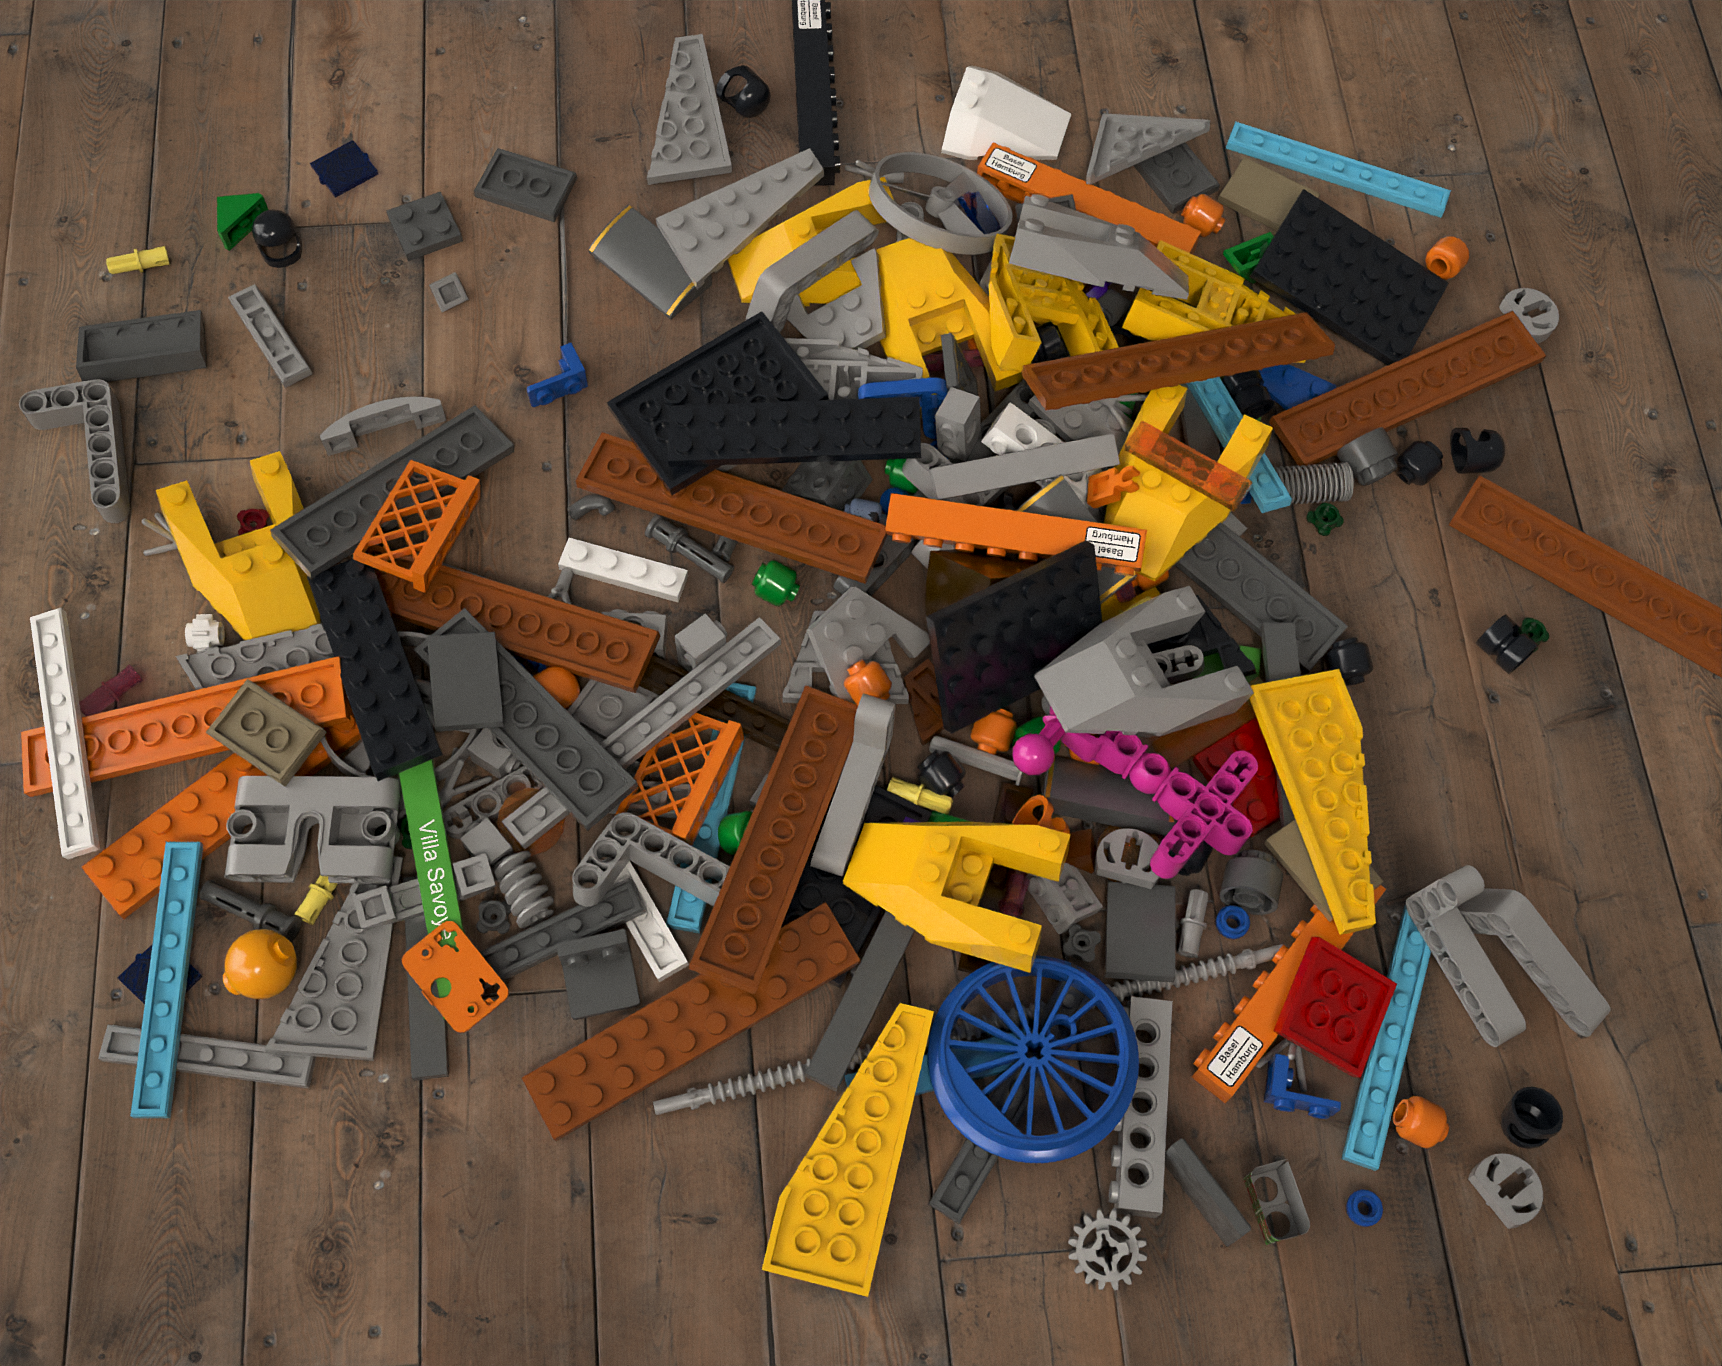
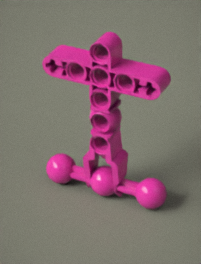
M1051 706L1049 715L1044 716L1042 719L1045 727L1039 734L1024 735L1016 741L1013 747L1014 765L1027 775H1040L1052 766L1055 755L1053 747L1061 739V742L1083 761L1091 762L1094 760L1110 771L1121 774L1124 780L1129 775L1131 783L1138 791L1145 794H1155L1152 801H1158L1160 807L1177 820V823L1165 836L1150 859L1152 871L1161 878L1169 879L1176 876L1203 841L1224 855H1234L1239 852L1253 831L1250 820L1231 806L1258 770L1256 758L1246 751L1234 752L1205 787L1187 773L1179 772L1177 767L1171 772L1168 761L1155 752H1146L1149 746L1143 745L1136 735H1123L1121 731H1106L1096 738L1089 733H1065ZM1171 850L1176 854L1174 857L1169 855Z

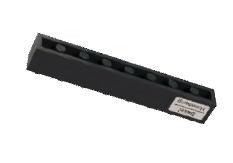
M792 0L799 153L810 148L824 169V177L814 186L835 185V174L840 173V156H834V151H839L838 133H833V128H837V111H832L831 107L836 106V88H830V84H835L834 66H829V62H833L834 59L833 45H828V40H832V23L826 22V19H831V3L825 2V0Z

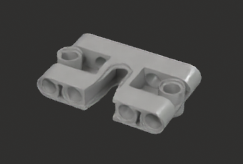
M270 776L240 777L238 779L235 799V812L231 814L226 823L227 831L231 835V841L228 847L224 877L238 882L294 883L306 852L309 829L315 824H320L317 842L321 876H328L329 883H389L391 881L394 847L400 838V829L397 821L401 782L389 777L377 781L376 777L293 776L286 787H284ZM253 823L251 830L242 835L244 827ZM386 824V831L380 836H375L376 829Z

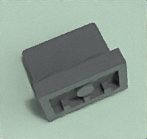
M861 460L801 462L781 491L844 512L845 504H850L855 498L860 499L873 479Z
M625 929L556 944L558 957L563 968L573 1020L640 1005Z

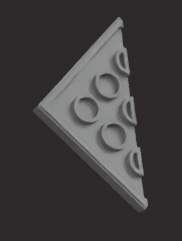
M1102 114L1086 175V184L1091 185L1209 132L1210 120Z

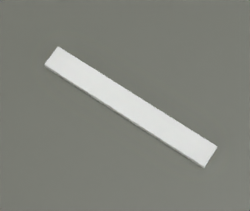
M58 608L30 617L61 854L62 857L71 859L100 850L67 613L62 608Z

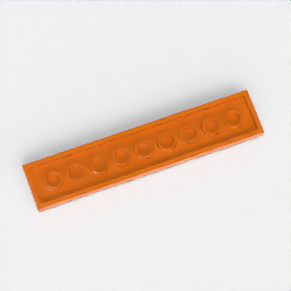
M337 656L82 717L90 782L93 783L230 750L208 735L206 731L247 679L321 728L350 722L349 701L340 676L341 657ZM45 727L21 732L24 794L34 797L53 792Z
M350 703V722L324 727V730L327 732L325 734L327 743L337 756L362 739ZM321 741L294 776H313L331 762ZM233 753L81 868L116 912L125 919L159 893L166 842H201L203 844V860L231 838L227 831L226 823L231 814L235 812L234 806L238 779L242 776L268 775L236 753Z

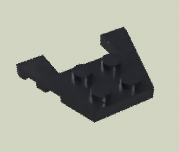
M1198 595L1196 597L1204 608L1205 613L1188 633L1147 644L1152 654L1192 645L1199 648L1204 657L1218 653L1224 670L1238 666L1244 677L1256 674L1253 662L1240 650V646L1228 635L1222 624ZM1191 656L1185 657V663L1193 661ZM1175 659L1170 660L1172 667L1176 666ZM1158 663L1161 670L1167 669L1165 664Z

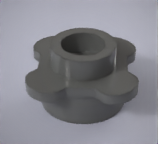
M488 900L482 901L479 904L480 920L477 922L476 928L480 933L485 934L488 931H497L499 934H505L510 930L508 917L511 913V905H508L506 901L500 903ZM495 914L497 915V919L492 920L491 916Z
M1078 924L1072 925L1068 930L1070 935L1068 942L1063 945L1064 954L1078 960H1083L1086 963L1092 962L1095 958L1094 949L1101 941L1100 934L1097 931L1089 932L1083 930ZM1079 941H1084L1085 945L1080 946Z

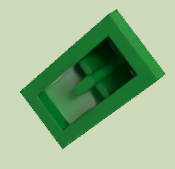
M260 193L217 197V232L225 249L228 251L252 231L254 219L260 213L268 210L265 199Z
M1268 232L1224 250L1223 255L1241 277L1254 284L1257 281L1249 276L1274 236L1271 232Z

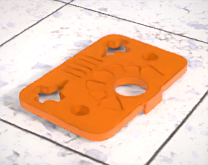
M445 921L402 957L404 968L422 989V994L432 1006L438 1009L456 1032L465 1033L508 998L509 989L453 921ZM446 930L448 933L456 931L457 936H455L454 941L459 949L458 952L448 945L443 947L439 945V942L442 940L440 935L442 931ZM424 950L429 951V954L427 956H423L422 953ZM439 978H446L451 983V991L444 998L435 997L432 993V984ZM481 978L491 986L496 983L500 986V989L497 991L499 996L497 1000L493 1001L491 998L483 1000L482 995L485 990L480 982ZM470 1006L474 1007V1012L472 1013L468 1012Z

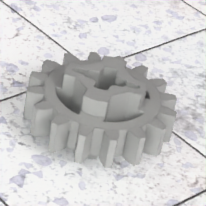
M1098 1208L1097 1218L1094 1219L1090 1214H1084L1083 1219L1086 1225L1083 1226L1076 1223L1073 1228L1079 1237H1070L1068 1244L1076 1247V1250L1071 1251L1068 1255L1069 1259L1079 1261L1074 1269L1075 1273L1085 1271L1087 1273L1086 1284L1092 1282L1093 1279L1099 1280V1290H1103L1106 1282H1111L1113 1289L1118 1290L1119 1280L1121 1279L1128 1285L1132 1284L1133 1279L1130 1273L1134 1272L1140 1275L1143 1270L1137 1261L1147 1260L1148 1254L1139 1250V1248L1147 1245V1238H1137V1234L1141 1231V1225L1137 1224L1131 1227L1129 1225L1131 1215L1128 1213L1122 1219L1118 1218L1117 1208L1112 1209L1110 1216H1105L1103 1209ZM1111 1225L1124 1231L1127 1236H1120L1115 1233ZM1096 1227V1239L1094 1242L1084 1245L1086 1235ZM1104 1236L1106 1241L1109 1242L1110 1247H1117L1114 1249L1112 1261H1110L1106 1251L1099 1250L1102 1248ZM1132 1253L1129 1263L1120 1270L1119 1260L1121 1257ZM1095 1261L1104 1267L1105 1272L1096 1269L1090 1262Z

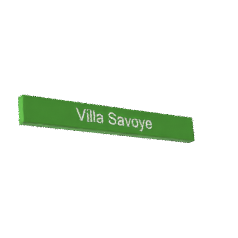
M432 759L399 773L426 927L429 934L445 921H453L465 934ZM446 930L440 933L442 940L439 942V945L441 947L448 945L458 952L459 949L454 941L455 936H457L456 931L448 933ZM446 978L437 979L439 998H444L451 991V983ZM470 1006L468 1012H474V1007Z

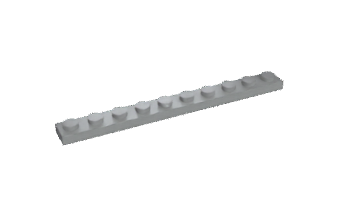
M759 617L602 741L600 745L626 769L779 647L781 639ZM544 787L506 817L502 823L520 845L526 849L570 813Z

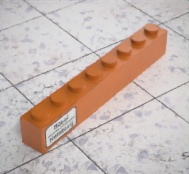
M993 142L978 165L977 174L993 184L1005 198L1019 204L1024 203L1025 196L1031 197L1033 194L1042 195L1047 198L1073 194L1076 211L1116 225L1131 226L1135 229V232L1140 233L1156 248L1161 240L1190 254H1193L1196 250L1201 231L1194 229L1190 225L1173 220L1162 213L1145 208L1136 202H1131L1117 196L1111 191L1103 190L1092 184H1086L1085 180L1075 178L1059 169L1040 163L1034 158L1012 151L1008 147Z
M891 493L885 532L892 536V541L910 544L911 539L923 540L924 546L942 548L943 543L955 545V550L967 553H974V548L987 550V555L994 557H1005L1006 553L1019 554V560L1037 562L1038 557L1048 559L1079 543L1088 541L1095 546L1097 571H1101L1102 567L1115 568V574L1134 576V571L1141 572L1147 530L894 493Z
M1382 885L1374 890V904L1377 903L1386 890ZM1315 904L1309 910L1314 914L1311 920L1307 923L1302 919L1291 933V936L1295 938L1292 945L1288 948L1283 944L1271 960L1277 964L1270 974L1263 970L1252 986L1257 991L1252 998L1249 999L1244 996L1232 1011L1237 1015L1233 1023L1229 1025L1225 1021L1213 1036L1218 1043L1210 1052L1207 1048H1204L1193 1063L1198 1069L1192 1078L1225 1104L1235 1094L1278 1036L1273 1030L1311 937H1320L1342 950L1354 933L1340 935L1335 921L1329 922Z

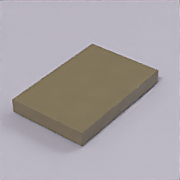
M1244 157L1220 193L1217 202L1277 231L1303 189L1319 198L1320 193Z
M249 679L245 681L206 731L212 738L284 787H286L327 733L323 728Z
M1295 819L1266 839L1264 844L1327 920L1331 922L1334 918ZM1369 865L1370 884H1373V889L1375 890L1384 881Z

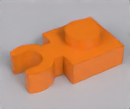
M1126 466L1121 471L1114 467L1089 476L1087 504L1095 509L1119 501L1123 491L1128 493L1136 492L1139 490V485L1131 479L1139 476L1140 471L1134 466Z

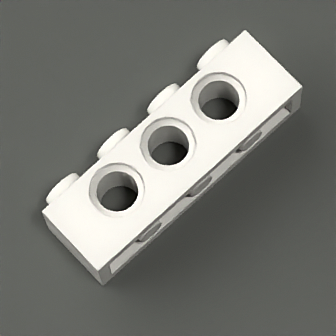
M1011 402L996 417L981 441L998 455L1065 443ZM1101 469L1063 476L1086 508L1090 506L1087 504L1089 476L1103 472ZM1055 478L1036 481V483L1043 488Z

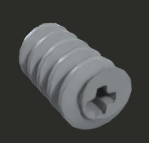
M529 851L511 854L493 867V876L500 883L499 888L501 892L506 894L505 900L508 905H511L510 910L513 916L517 917L516 922L518 926L523 929L546 921L554 913V910L547 909L553 904V897H541L547 893V885L536 887L543 879L542 875L538 873L530 875L537 868L535 862L525 864L531 857Z

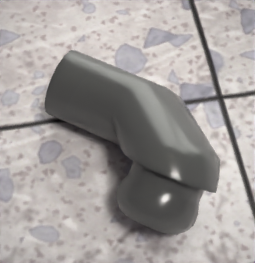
M599 494L584 496L569 506L567 511L572 519L576 521L597 508L602 516H606L615 510V505L611 502L610 498Z

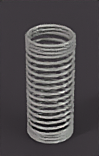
M1348 462L1274 467L1277 474L1279 473L1283 484V473L1285 474L1284 486L1292 498L1290 505L1292 503L1297 505L1298 502L1300 504H1303V502L1313 504L1314 501L1316 503H1319V501L1329 503L1330 500L1332 502H1345L1352 498L1354 477ZM1343 472H1344V478H1345V490H1344Z

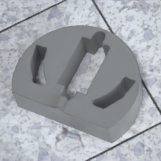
M1515 289L1505 296L1499 306L1503 314L1513 311L1537 343L1548 339L1559 322V311L1555 303L1547 295L1535 289ZM1519 298L1520 302L1516 304L1515 300ZM1537 308L1540 311H1547L1546 313H1543L1533 318H1531L1529 315H1523L1524 313H1527Z
M1129 828L1115 830L1104 837L1098 846L1094 859L1096 875L1121 881L1123 884L1129 883L1152 889L1156 885L1159 876L1152 870L1149 873L1145 871L1149 868L1150 859L1159 845L1152 837L1142 831ZM1131 838H1135L1136 845L1140 846L1137 864L1132 865L1131 869L1127 870L1125 868L1126 863L1121 862L1125 842L1129 843ZM1104 849L1108 850L1109 862L1107 861L1106 856L1104 854Z
M1494 1154L1479 1162L1470 1172L1468 1180L1486 1201V1205L1491 1207L1508 1229L1516 1228L1529 1222L1540 1211L1543 1202L1542 1184L1534 1169L1523 1159L1511 1154ZM1492 1163L1494 1167L1487 1177L1489 1164ZM1514 1172L1517 1175L1521 1173L1526 1174V1179L1523 1180L1526 1184L1524 1188L1511 1198L1507 1195L1503 1198L1499 1196L1498 1193L1502 1188L1498 1184ZM1527 1206L1531 1212L1516 1213L1514 1210Z

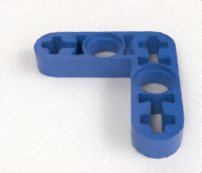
M934 377L864 384L858 389V399L919 397L920 407L922 408L924 435L931 439H937L936 424H934L936 423L935 414L946 397L948 389L944 379Z

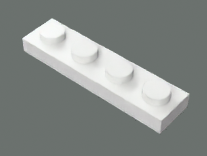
M568 538L558 563L559 570L569 568L574 574L674 602H679L688 578V570L573 538Z
M608 857L602 861L609 862L612 861L613 858ZM629 861L609 890L630 880L632 881L646 913L626 922L658 981L661 982L687 967L689 963Z

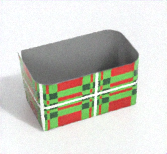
M1286 1159L1256 1167L1243 1178L1266 1245L1303 1235L1310 1228V1221L1290 1164L1286 1162L1280 1166ZM1269 1177L1276 1183L1278 1193L1274 1200L1263 1202L1258 1199L1254 1187V1182L1258 1178ZM1272 1212H1281L1289 1219L1290 1229L1283 1237H1274L1269 1231L1266 1217Z

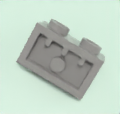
M1067 863L1064 864L1059 882L1033 874H1028L1023 880L1030 894L1034 897L1059 935L1065 933L1073 924L1097 914L1103 908L1079 870Z

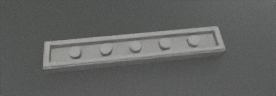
M1114 433L931 468L929 471L935 499L944 500L1056 478L1060 474L1067 476L1119 465L1120 462Z
M108 1024L98 1059L102 1062L137 1066L142 1029ZM180 1034L176 1071L309 1089L317 1057L266 1053L264 1049L267 1045Z

